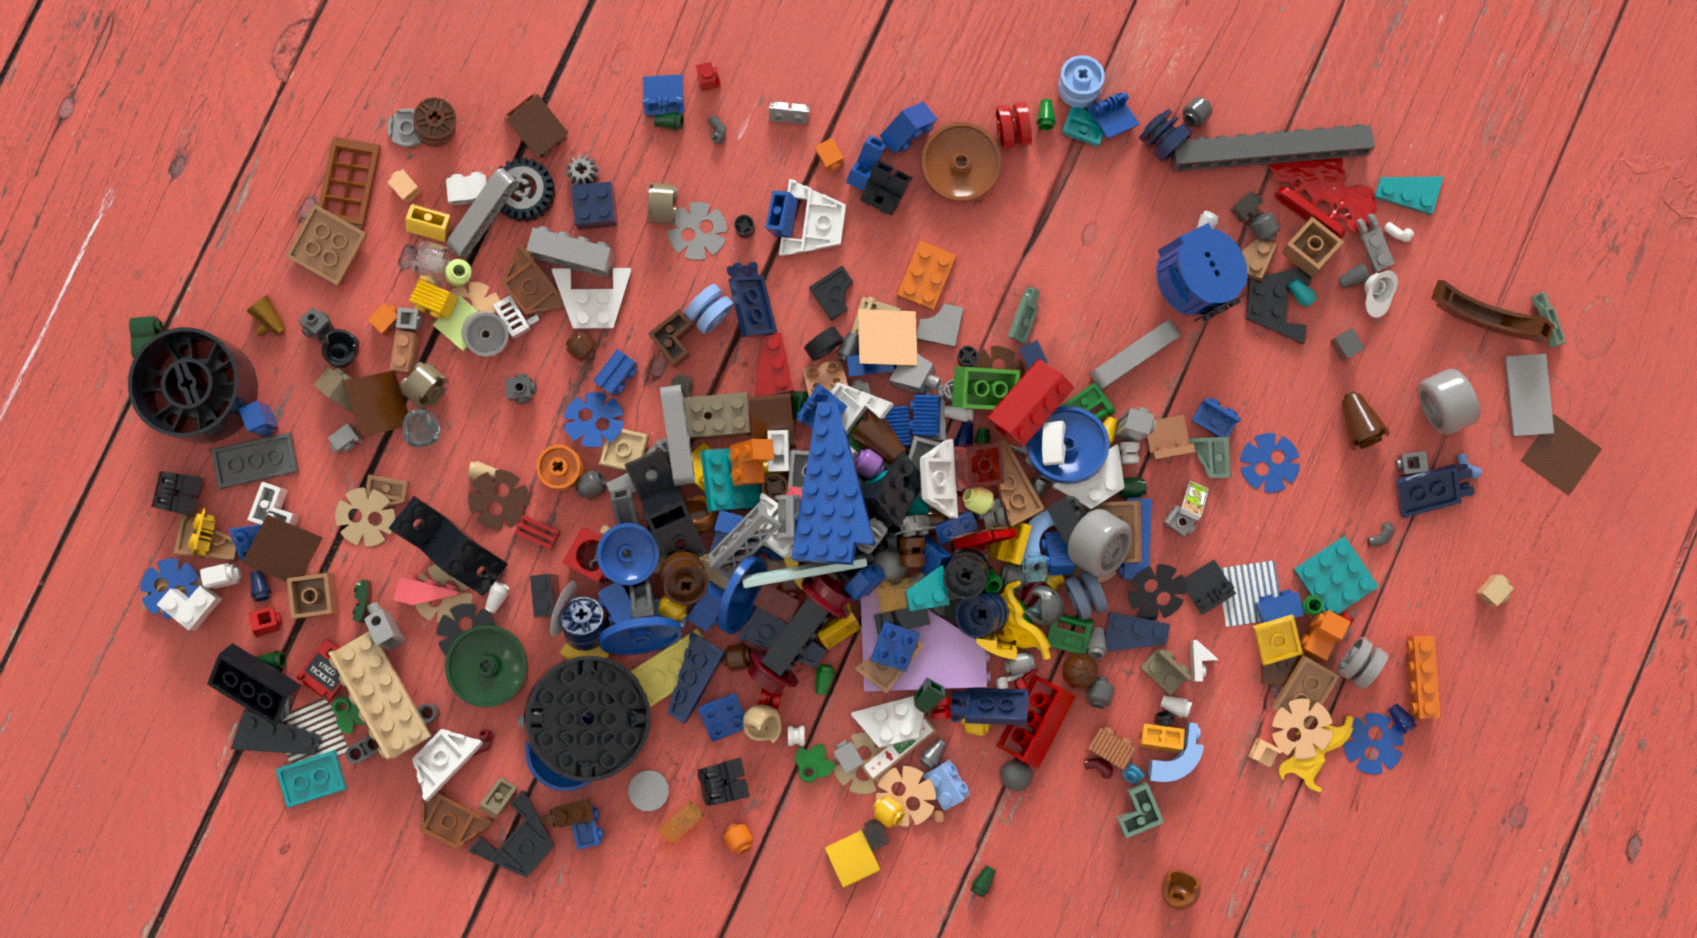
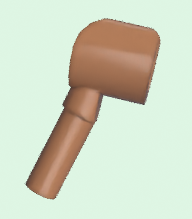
M933 810L930 815L933 816L934 822H943L945 820L943 810Z

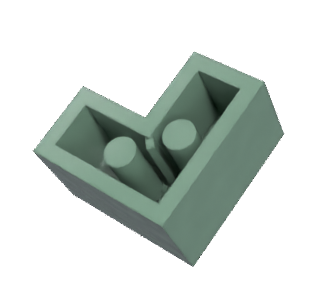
M1143 782L1126 789L1133 809L1115 817L1123 837L1127 839L1164 823L1147 783Z

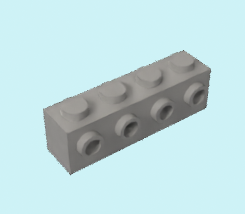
M1138 407L1137 410L1133 408L1128 409L1119 417L1114 437L1129 442H1140L1150 433L1154 432L1156 421L1153 420L1154 414H1151L1150 410Z

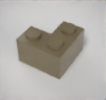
M327 366L314 386L328 398L354 414L343 382L353 378L337 367L334 370Z

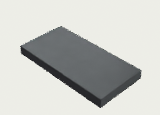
M290 432L211 449L218 489L299 472L293 436Z

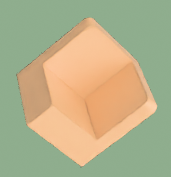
M1256 738L1248 757L1267 767H1271L1277 754H1281L1283 750L1262 739Z

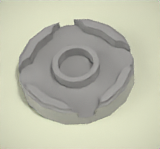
M400 109L389 118L387 124L388 135L399 147L414 148L422 143L415 135L413 128L414 109Z
M644 770L636 774L628 787V796L631 803L637 809L643 811L659 809L667 801L669 795V784L666 778L661 773L653 770Z

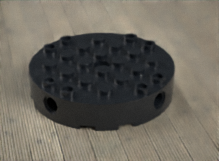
M580 656L563 660L540 676L533 685L526 700L523 719L528 744L534 755L545 767L565 778L588 782L612 777L627 768L637 758L649 734L651 713L646 692H644L639 680L632 672L619 663L607 658ZM587 712L591 713L593 717L592 722L589 724H585L582 719Z

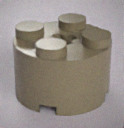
M649 182L647 223L671 224V222H675L676 207L673 206V202L676 203L678 187H674V184Z
M419 362L415 365L410 376L402 380L400 387L402 388L403 395L420 409L426 410L425 406H433L441 399L446 391L444 385L445 383L449 384V380L431 364Z

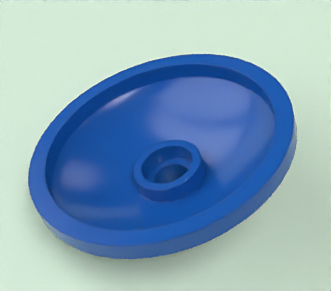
M622 523L613 526L604 533L597 547V562L601 571L608 579L621 585H634L646 580L654 572L659 559V548L654 536L643 526L634 523ZM624 550H629L630 554L628 557L623 556Z

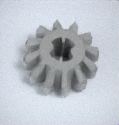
M577 154V160L571 157L572 164H566V168L569 170L565 172L566 176L570 177L569 182L571 184L575 183V185L587 184V182L595 183L592 178H599L598 173H596L599 170V166L595 165L596 160L594 158L590 159L587 154L583 159L580 154ZM581 168H585L584 174H580Z
M876 518L870 519L875 546L856 545L858 549L867 554L876 548L887 533L888 528Z

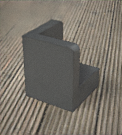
M1353 328L1330 340L1342 361L1364 349Z

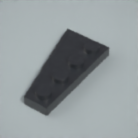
M244 710L231 749L316 755L323 735L285 722H280L277 726H274L255 713Z

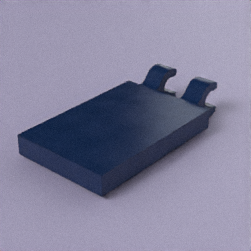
M749 262V265L744 266L741 263H734L733 266H728L727 273L732 277L728 281L742 337L766 336L777 333L764 276L758 274L757 263Z
M1455 464L1395 479L1400 516L1406 518L1461 503V497L1474 495V487L1470 486V482H1464L1459 485L1460 479L1473 476L1472 469H1468L1467 464H1462L1458 468Z
M967 688V692L952 691V722H959L965 719V723L1027 726L1028 690Z

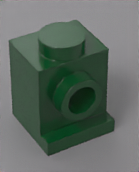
M927 677L914 695L915 707L923 713H929L932 707L935 708L938 705L940 698L944 699V686Z

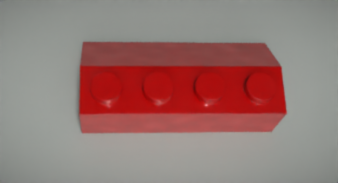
M1037 359L986 418L1012 446L1024 447L1073 391L1074 387L1062 373L1041 359Z
M1034 674L1026 688L1028 690L1027 726L1007 725L996 747L1039 769L1076 696Z

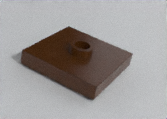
M1304 653L1265 666L1262 664L1261 684L1285 685Z

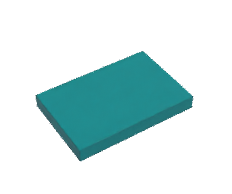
M336 750L275 769L287 808L348 789Z

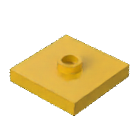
M1292 614L1253 626L1261 662L1264 666L1303 654L1295 619Z

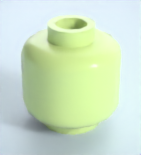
M455 259L446 266L445 279L452 286H464L471 278L472 270L466 261Z
M974 485L967 488L964 492L963 501L968 510L982 515L993 508V493L990 490Z

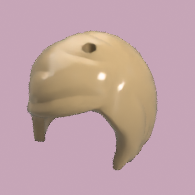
M756 705L745 713L743 729L748 738L756 741L770 740L772 743H775L779 738L782 724L780 714L775 708L768 705Z

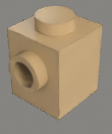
M1491 575L1476 594L1490 607H1496L1510 598V592L1514 588L1509 585L1510 581L1505 576Z

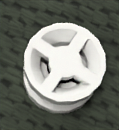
M788 726V746H793L794 744L805 746V726H800L799 728Z

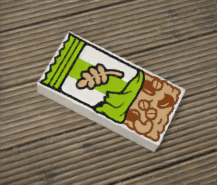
M1190 481L1180 513L1199 521L1209 489Z

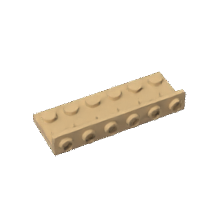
M370 631L340 649L328 653L331 657L329 658L330 664L334 669L338 670L341 684L344 687L347 686L350 692L348 696L351 702L359 708L358 715L370 728L368 733L373 740L377 741L379 745L378 751L383 758L393 760L431 737L429 730L384 649L376 646Z

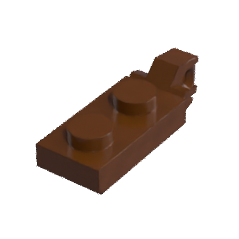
M588 799L550 809V815L540 817L542 825L553 823L554 828L588 822L594 820L590 800Z

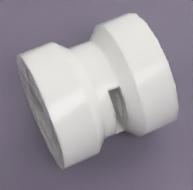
M1139 442L1119 443L1121 464L1140 463V457L1138 456Z

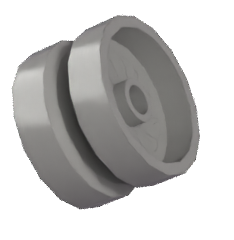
M484 310L467 316L461 328L462 341L466 347L475 354L484 357L494 356L501 352L506 346L509 337L508 328L503 319L492 312ZM484 330H487V337L482 336Z
M1360 637L1343 656L1338 665L1337 673L1345 679L1352 677V684L1364 690L1376 679L1383 669L1388 653L1379 647L1373 649L1371 641L1365 637Z

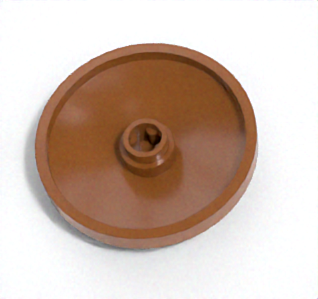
M968 122L950 123L935 131L926 142L921 159L922 173L929 187L942 198L954 202L973 201L985 195L996 183L1001 169L1000 149L991 134L982 127Z

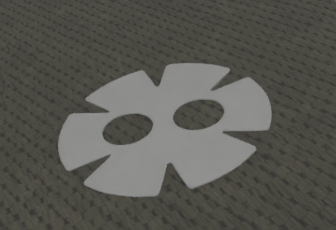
M689 203L690 215L683 207H680L676 211L675 222H671V224L680 228L668 230L670 243L678 253L688 246L685 254L686 258L694 260L705 259L704 247L714 255L725 242V238L715 234L727 232L725 219L718 209H714L707 216L710 207L708 203ZM703 220H710L713 223V230L710 233L701 232L699 226ZM685 228H691L695 231V238L690 242L682 239L681 233Z

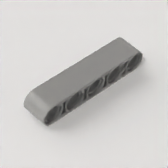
M503 168L495 171L448 238L447 246L461 258L469 255L516 189L518 181Z
M1169 319L1090 373V376L1102 390L1175 341L1181 334Z
M681 384L660 387L674 485L695 484V472Z

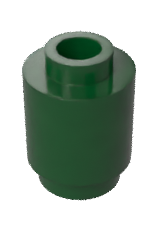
M1140 477L1123 478L1124 489L1117 493L1120 494L1121 498L1146 495V480Z

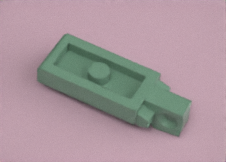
M1026 288L1007 336L1020 344H1026L1039 309L1037 307V299L1040 291L1035 288Z
M1543 292L1532 296L1533 306L1537 307L1539 312L1538 316L1545 317L1555 324L1548 343L1550 348L1566 344L1555 308L1551 306L1547 293Z

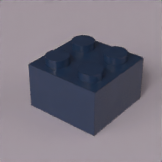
M611 181L571 185L574 221L578 230L618 226L615 192Z

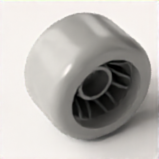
M1453 368L1446 369L1424 379L1418 385L1417 395L1421 409L1428 422L1438 433L1443 435L1453 434L1473 425L1479 419L1480 405L1477 395L1468 379L1460 371Z
M1093 510L1087 513L1074 528L1068 542V556L1074 564L1096 577L1108 576L1117 570L1127 557L1133 541L1132 529L1125 521L1106 510Z

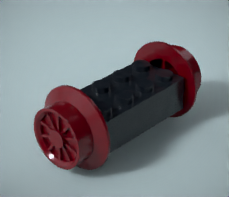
M827 574L817 575L813 582L808 580L802 581L801 586L809 597L769 651L766 652L761 649L751 650L750 656L753 663L747 670L748 674L766 691L779 695L786 686L796 687L798 679L791 669L799 660L796 656L800 658L811 644L808 640L812 642L823 628L820 624L824 626L832 614L844 619L849 617L850 614L846 606L852 597L844 589L845 586Z

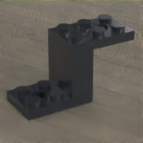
M660 448L624 464L641 500L645 518L664 559L674 553L683 551L693 553L698 557L707 554L691 518L679 486L674 485L672 469L663 449ZM654 470L657 472V476L654 479H648L646 473ZM677 539H684L686 541L683 547H676L674 543Z
M899 453L880 483L860 484L869 520L876 518L878 521L883 522L886 527H898L921 491V473L906 453Z
M416 496L412 497L389 527L392 532L419 548L442 571L484 596L508 565L503 559L478 544L454 521ZM417 519H421L417 526H413ZM484 566L483 571L477 573L478 569Z

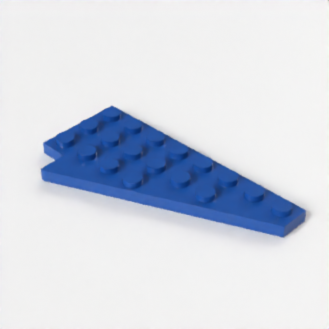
M817 402L791 559L802 562L853 565L856 545L875 546V539L840 406L837 402Z

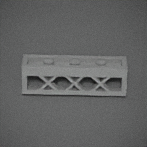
M759 502L708 554L710 568L730 578L738 566L748 556L753 555L781 527V522L769 516L766 505ZM765 522L772 525L769 529L760 530V527ZM759 536L756 542L747 543L750 537ZM746 549L743 555L734 556L737 550ZM733 562L729 570L722 567L724 563Z

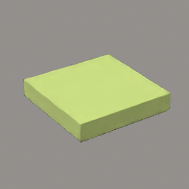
M459 295L449 319L441 317L433 326L465 352L467 347L462 341V324L467 316L477 312V310Z

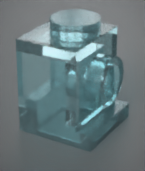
M1029 552L1028 556L1022 559L1025 582L1048 581L1046 556L1040 555V552ZM1036 563L1039 564V570L1037 571L1033 569Z

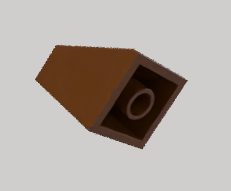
M537 93L530 95L504 116L505 120L536 157L546 156L551 151V146L555 143L559 145L567 139L565 136L568 134L567 130Z
M790 393L749 397L754 439H768L767 431L789 430V450H792V446H796Z

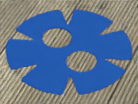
M599 392L586 393L587 404L579 397L575 398L567 407L564 418L576 420L564 425L571 439L576 441L584 434L582 445L586 447L603 446L601 435L608 442H612L619 435L624 421L612 419L623 415V410L619 403L612 398L603 405L606 394ZM584 408L590 409L593 414L592 418L589 421L580 420L578 417L580 410ZM599 418L608 419L610 423L609 428L604 431L598 430L595 426L596 421Z
M1265 433L1256 436L1255 440L1259 448L1248 442L1240 457L1241 462L1252 464L1241 468L1246 481L1252 487L1258 489L1265 480L1264 491L1269 493L1285 489L1281 477L1293 483L1300 468V464L1288 462L1299 457L1295 446L1284 436L1281 437L1275 446V433ZM1274 450H1281L1285 454V459L1282 463L1276 464L1271 460V453ZM1265 462L1268 464L1269 472L1267 475L1260 476L1256 473L1255 466L1257 463Z
M164 559L157 562L160 573L153 567L146 571L141 581L140 591L152 592V594L142 598L144 605L154 615L158 613L161 608L157 604L169 589L183 585L187 589L186 596L190 598L199 587L198 585H189L198 580L199 576L188 563H184L180 570L177 571L178 559ZM158 578H165L168 581L166 591L158 592L154 588V583ZM163 610V618L174 619Z
M1379 713L1365 714L1366 726L1358 717L1353 720L1352 728L1354 729L1350 737L1355 739V741H1346L1343 744L1344 751L1350 762L1361 757L1356 766L1358 770L1368 774L1383 773L1381 761L1390 770L1400 760L1402 752L1392 748V746L1404 745L1403 735L1398 725L1386 730L1391 718ZM1373 726H1377L1382 730V737L1377 741L1371 740L1368 736V731ZM1370 746L1376 747L1379 751V757L1374 761H1370L1365 757V750Z

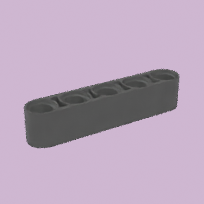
M434 703L423 704L416 708L425 725L432 723L440 715V709ZM427 707L433 710L431 718L425 716V709ZM369 735L350 746L346 750L345 756L350 763L356 764L366 761L378 754L379 751L378 748L372 747V738ZM356 748L361 751L359 759H356L353 754Z

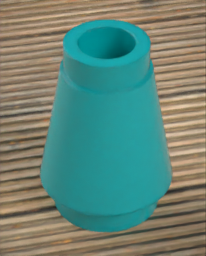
M1294 278L1288 284L1299 305H1303L1306 308L1317 299L1315 291L1297 278Z

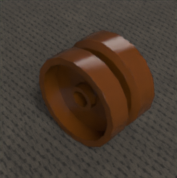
M685 551L677 552L667 557L661 565L660 579L664 593L675 604H693L700 600L707 592L709 585L708 577L702 561L695 554Z

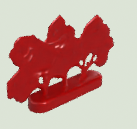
M1342 158L1324 159L1323 161L1310 160L1274 163L1269 166L1273 171L1274 181L1278 183L1288 182L1293 187V190L1285 186L1280 187L1275 193V198L1307 222L1312 217L1315 218L1340 239H1342L1346 231L1335 219L1345 220L1349 231L1358 233L1356 220L1362 219L1366 227H1370L1367 215L1374 214L1377 211L1371 187L1355 185L1346 188L1343 182L1346 179V174L1342 169ZM1299 179V180H1300V183H1299V185L1297 186L1295 183H1296V180ZM1304 190L1308 191L1310 197H1312L1313 199L1312 203L1304 199L1298 193ZM1323 200L1330 204L1332 208L1330 215L1316 207L1319 201ZM1335 204L1338 207L1336 210L1333 208ZM1346 208L1349 210L1347 214H1337L1340 209ZM1351 216L1352 218L1351 220L1346 219V217Z

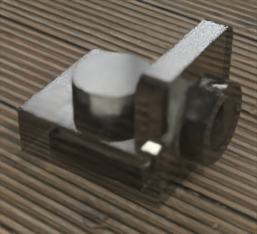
M873 818L863 823L865 827L861 828L871 851L890 843L880 821H876Z

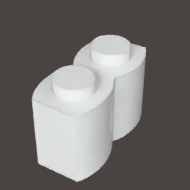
M473 172L471 176L463 177L462 174L451 175V178L446 179L448 203L450 205L473 203L487 184L488 177L483 175L482 172Z
M225 563L200 570L202 584L205 588L217 589L239 584L240 579H242L241 569L235 564L229 565Z

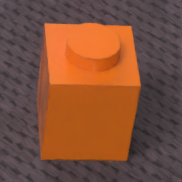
M833 138L815 146V152L826 172L830 170L833 172L842 167L844 157Z
M383 303L368 321L387 337L396 328L398 309L392 304L388 306Z

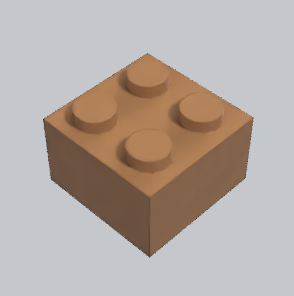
M1312 217L1290 240L1282 254L1310 277L1314 278L1339 251L1344 241Z
M333 573L287 578L291 619L339 614Z

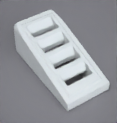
M511 296L494 304L495 309L507 325L513 339L531 330ZM509 302L512 304L508 308L501 311L500 307H502L503 305ZM512 309L515 310L514 313L508 315L507 317L504 316L505 313L511 311ZM518 315V319L508 323V320ZM520 322L523 323V325L512 330L511 327H513L514 325Z

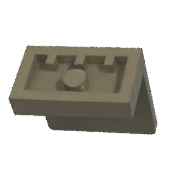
M1156 649L1140 668L1167 694L1172 695L1184 681L1192 679L1189 675L1191 671L1185 665L1177 664L1174 661L1176 657L1169 650Z

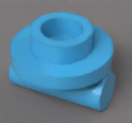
M1130 761L1125 770L1122 771L1124 779L1133 784L1139 783L1145 776V773Z

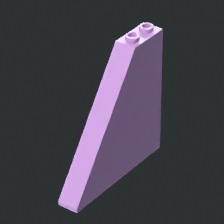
M884 581L869 596L861 598L863 662L872 657L871 655L879 636L874 615L908 608L905 594ZM928 610L930 624L909 629L920 633L918 640L924 646L909 664L907 672L901 674L889 691L918 690L927 677L944 686V689L987 687V683L991 682L990 670H986V662H990L989 651L979 646L974 638L967 636L960 629ZM864 677V691H882Z

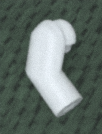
M1388 222L1383 229L1392 237L1405 243L1410 242L1414 236V232L1411 229L1406 228L1402 231L1391 222Z

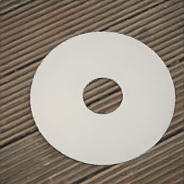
M575 581L567 584L555 605L550 624L552 637H557L563 631L560 620L563 604L577 597V583Z

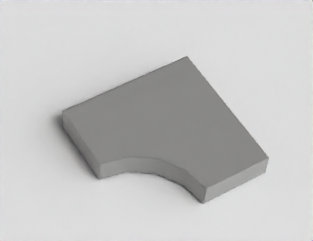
M943 304L941 311L936 316L929 319H920L916 336L917 340L955 347L963 307Z

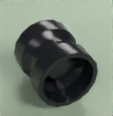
M740 215L736 218L734 222L736 234L741 238H750L755 232L753 219L748 215Z

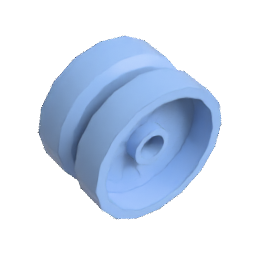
M1082 55L1072 57L1066 61L1058 81L1060 98L1066 104L1077 108H1084L1095 103L1100 96L1104 83L1105 73L1102 65L1097 60Z
M712 284L704 289L684 311V315L691 322L698 320L696 328L703 335L716 328L735 306L728 296L721 298L722 290L716 284Z

